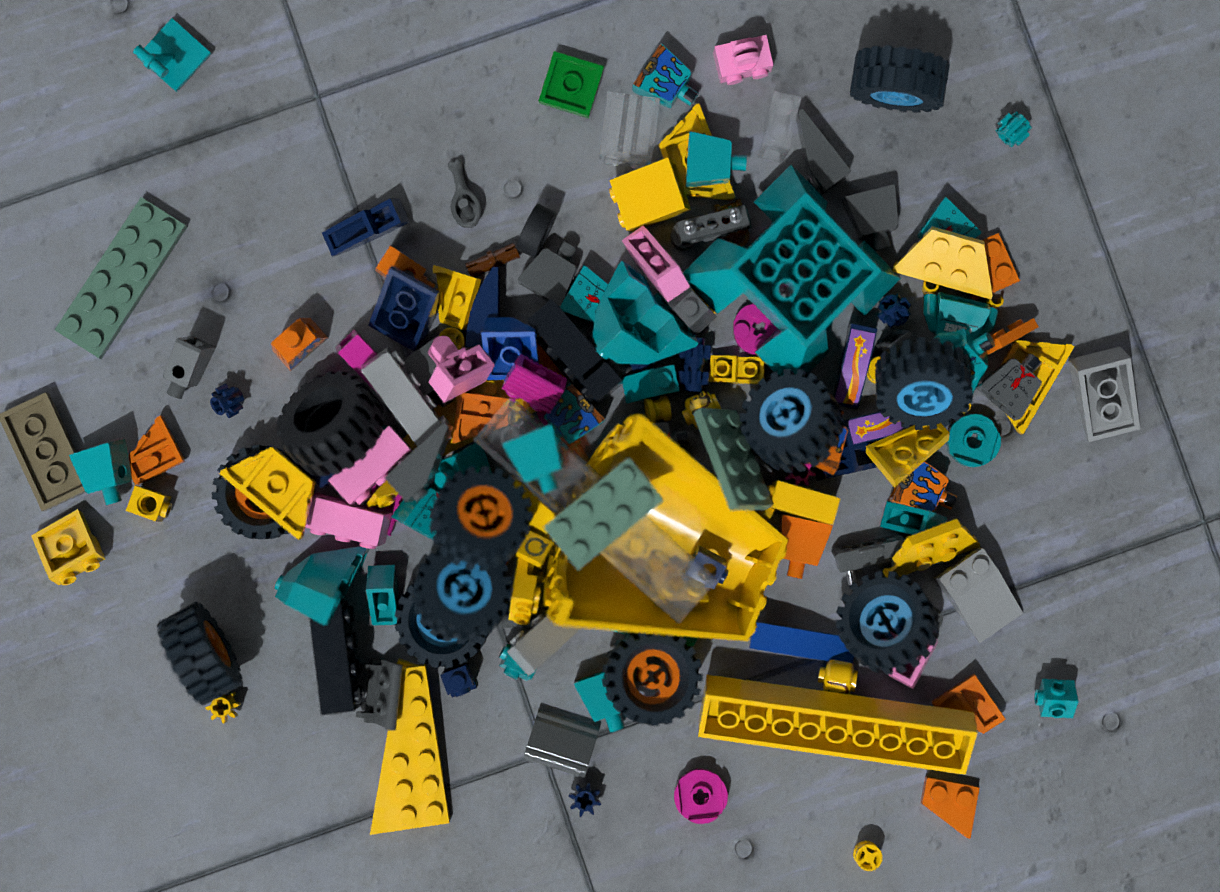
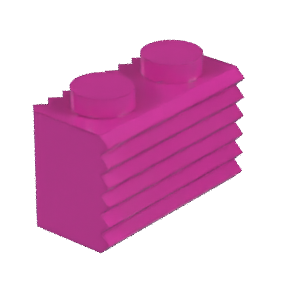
M520 354L505 377L502 389L511 398H520L526 401L532 409L550 414L565 390L567 379L551 369L548 370L542 364H538Z

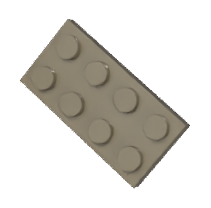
M45 392L0 413V422L41 511H47L85 493L69 456L77 452L49 393Z

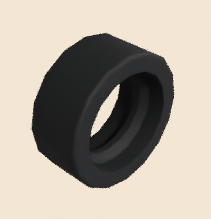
M537 204L523 227L516 246L517 250L536 258L549 236L556 218V212Z

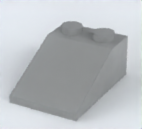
M1121 347L1068 359L1072 385L1088 442L1140 430L1131 357Z
M984 548L973 549L933 577L978 643L983 642L1023 614L1001 573Z

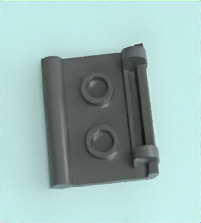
M371 658L370 663L361 664V669L369 670L365 711H356V717L364 718L365 723H375L385 727V730L395 731L403 665L385 659Z
M538 709L523 759L531 763L536 762L574 774L578 778L579 776L585 778L600 728Z

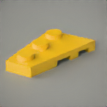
M941 423L937 424V429L931 430L929 426H923V430H915V425L908 429L906 428L867 445L866 454L895 488L949 441V432Z

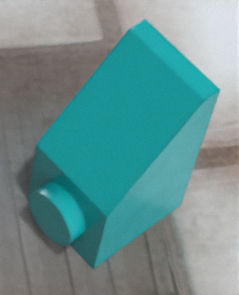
M674 365L650 369L621 378L626 404L643 401L647 398H657L662 395L677 394L679 392Z
M887 501L880 527L912 536L946 523L947 517L928 510Z
M395 565L368 566L366 593L372 626L397 624L395 611L399 608L398 581Z

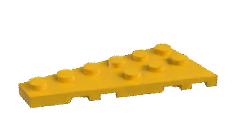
M426 664L407 666L402 669L397 725L395 731L388 730L370 835L450 823Z

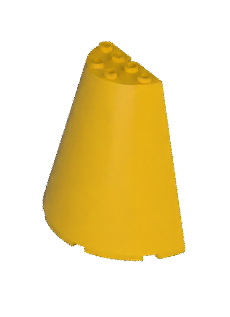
M641 415L627 417L624 422L626 425H616L595 450L586 466L590 467V470L585 474L587 476L585 481H577L565 509L628 457L634 461L664 498V501L580 570H577L560 547L556 546L555 556L549 555L544 583V605L551 608L547 611L549 620L556 625L566 627L748 641L756 630L758 615L767 602L764 591L767 585L771 586L775 582L779 562L786 555L788 539L754 510H730L718 479ZM700 545L727 560L726 569L729 572L722 584L717 583L715 589L706 586L709 603L706 607H666L655 605L646 565L649 558H655L686 571L688 562L697 546ZM707 563L701 569L705 573H712L716 567L713 564Z

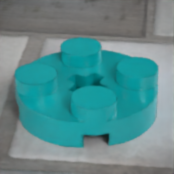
M979 414L964 416L955 421L948 430L947 452L957 463L965 467L983 466L997 456L1001 447L1000 433H998L992 420L986 416ZM975 433L980 444L974 445L971 448L969 447V442H967V437H971Z

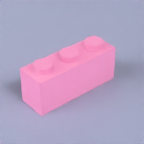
M644 225L622 240L633 261L667 302L690 287L679 266Z
M388 426L381 433L380 438L376 439L375 447L369 449L366 453L367 456L362 461L359 459L355 466L350 469H343L342 473L334 474L328 481L350 505H354L356 502L360 505L371 496L369 490L376 484L380 487L387 481L385 477L410 455L413 450L391 426Z
M315 493L312 496L306 528H309L312 534L324 536L328 533L335 535V539L338 541L350 542L354 540L360 542L361 547L375 549L386 542L392 512L373 507L368 508V506L359 505L358 503L350 505L346 500Z

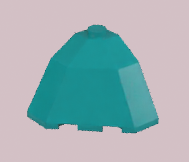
M624 261L618 264L596 309L593 338L597 345L596 351L604 359L610 358L618 364H650L696 347L699 343L693 330L683 320L669 312L672 308L659 293L654 296L647 284L648 280Z
M354 547L311 554L289 570L285 576L282 574L279 576L274 589L278 590L275 597L285 605L325 626L330 624L340 600L345 598L355 574L360 572L370 549Z

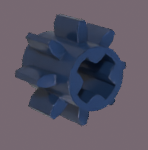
M899 293L887 295L878 306L881 312L877 316L883 324L887 323L890 328L901 326L908 321L911 315L908 311L911 304L905 297L902 298Z
M696 338L699 344L692 349L679 353V358L685 359V364L704 366L705 359L711 358V346L705 345L704 338Z
M685 364L683 371L677 372L678 385H683V392H702L703 386L709 385V372H703V365Z
M226 383L215 388L216 391L211 393L213 397L210 400L214 412L218 415L226 413L228 418L239 414V411L243 409L242 404L244 403V396L240 389L235 386L229 388Z
M590 782L587 783L586 787L582 788L577 783L576 794L569 793V797L575 799V802L570 805V809L577 807L580 810L579 815L581 817L584 811H589L590 814L594 815L593 806L601 805V801L595 799L600 790L596 789L593 791L590 789ZM584 793L589 794V799L592 800V802L587 801L586 805H582L581 799L578 798L583 797Z

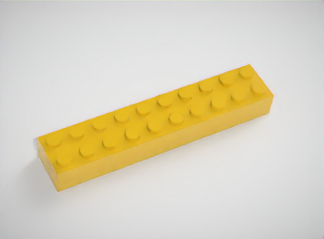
M706 675L698 724V737L965 775L978 733L975 714L970 711L714 675Z

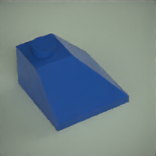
M513 317L486 318L481 331L483 350L495 364L487 380H505L520 354L539 364L536 330Z

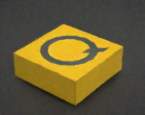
M529 531L516 556L541 568L553 546V542Z

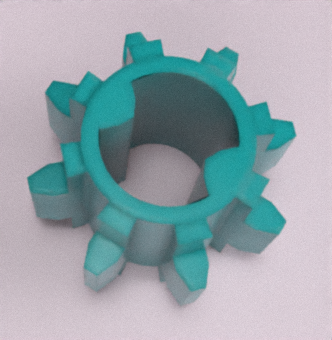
M1015 111L1012 115L1008 113L997 123L999 127L995 131L1004 144L1013 147L1015 144L1019 146L1030 136L1028 132L1032 127L1022 114Z

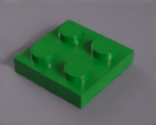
M554 51L538 100L539 104L589 119L604 66Z

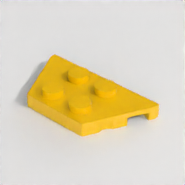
M695 104L686 117L659 143V150L663 159L669 157L675 160L686 196L732 201L736 197L730 181L725 184L686 187L689 132L712 136L700 104Z
M932 226L923 235V238L908 250V253L902 259L894 263L892 268L893 272L990 300L993 296L985 242Z
M1016 340L1009 349L1001 365L1011 358H1015L1022 363L1029 353L1037 357L1042 363L1033 373L1042 381V384L1022 418L1013 420L1006 414L1019 434H1024L1074 349L1075 346L1072 344L1062 345Z
M271 447L260 452L258 455L249 457L234 466L220 471V475L296 539L301 540L303 538L316 481L278 449Z
M954 519L907 537L901 549L892 558L895 563L894 566L885 568L882 572L888 578L889 571L896 572L899 577L917 570L924 571L935 563L950 561L959 554L978 548L980 543L975 535H971L970 531L958 519Z

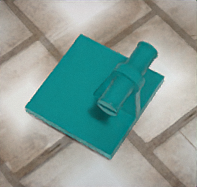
M173 18L167 22L145 48L142 45H138L133 50V53L143 62V65L147 69H151L175 92L186 83L212 54Z

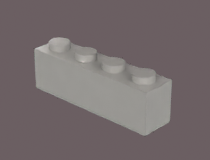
M387 347L361 365V371L418 447L444 422H450L444 415L439 417L434 410L437 406L429 394L424 396L418 387L421 384L412 372L408 374L402 367L405 362L396 350L391 352L389 347Z
M540 614L529 624L532 629L527 634L521 631L510 641L513 646L507 653L529 676L581 628L556 625L549 620L547 615L544 617Z

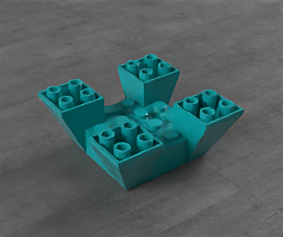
M791 164L754 201L773 223L747 249L717 238L683 272L689 286L716 314L744 294L777 327L774 333L754 353L773 372H778L780 376H784L785 369H791L795 375L798 369L804 370L808 374L829 353L826 327L850 303L863 315H866L901 279L866 241L857 246L825 213L828 202ZM779 246L787 249V259L779 255ZM817 247L824 249V259L818 257ZM799 265L806 269V278H802L798 274ZM780 284L785 285L788 289V296L786 298L779 293ZM818 285L823 286L826 294L824 298L820 297L817 293Z

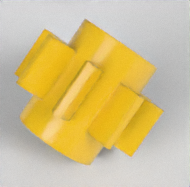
M235 692L229 695L224 694L213 700L211 705L205 707L206 710H211L213 714L211 720L219 717L222 723H226L228 721L227 715L232 718L238 716L234 710L241 703L235 701ZM221 702L228 704V709L219 708L218 704Z

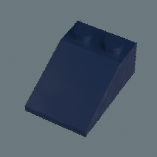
M391 266L368 326L415 351L428 335L440 292L398 268Z

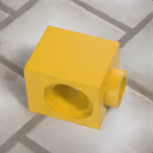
M134 486L126 511L156 522H163V519L169 516L172 508V503H170L171 496L143 486ZM151 497L156 500L157 504L152 512L146 508V502Z

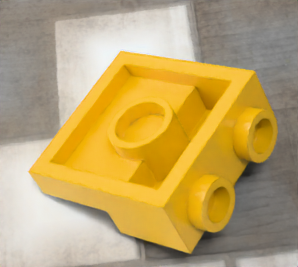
M78 509L31 535L49 580L57 585L65 586L74 583L77 579L76 575L84 571L92 572L100 567L99 562L105 560L97 538L91 534L83 513Z
M518 558L509 620L519 625L530 624L531 614L537 615L541 587L536 586L537 576H533L534 564Z

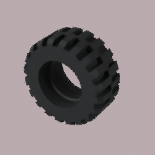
M337 371V373L328 372L325 373V376L318 375L312 378L313 381L310 383H304L300 386L301 389L289 397L290 401L288 404H284L282 415H279L277 420V437L280 446L304 471L312 475L330 476V473L339 474L345 468H352L359 459L362 461L367 456L366 453L369 449L375 447L376 439L380 438L382 433L381 426H384V410L381 403L358 376L342 371Z

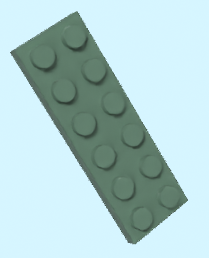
M141 197L60 320L55 331L97 358L102 359L188 226Z

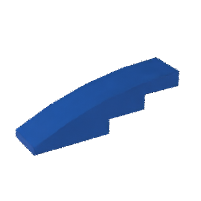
M757 622L756 630L751 636L749 644L751 649L823 661L838 660L853 664L854 656L840 640L839 635Z

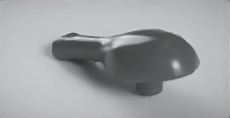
M462 160L449 161L448 168L453 174L456 191L451 201V213L457 224L463 228H473L481 218V203L478 197L466 186L462 171Z

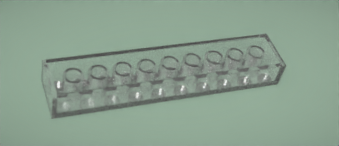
M508 399L473 440L552 511L559 515L603 479V477L560 440L565 468L553 473L559 488L543 494L538 479L525 483L504 449L503 443L546 426L518 401ZM647 516L642 518L601 552L607 560L678 623L681 622L717 581V578Z

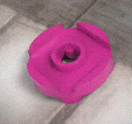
M753 303L742 308L733 322V335L736 344L750 355H756L754 352L777 329ZM754 322L756 324L761 322L765 324V335L760 333L756 336L753 334L755 329L752 325Z
M693 769L678 779L674 789V802L680 814L689 821L696 824L710 823L719 817L727 805V789L717 773L708 769ZM698 789L708 793V797L704 798V803H699L698 799H693V794H696Z

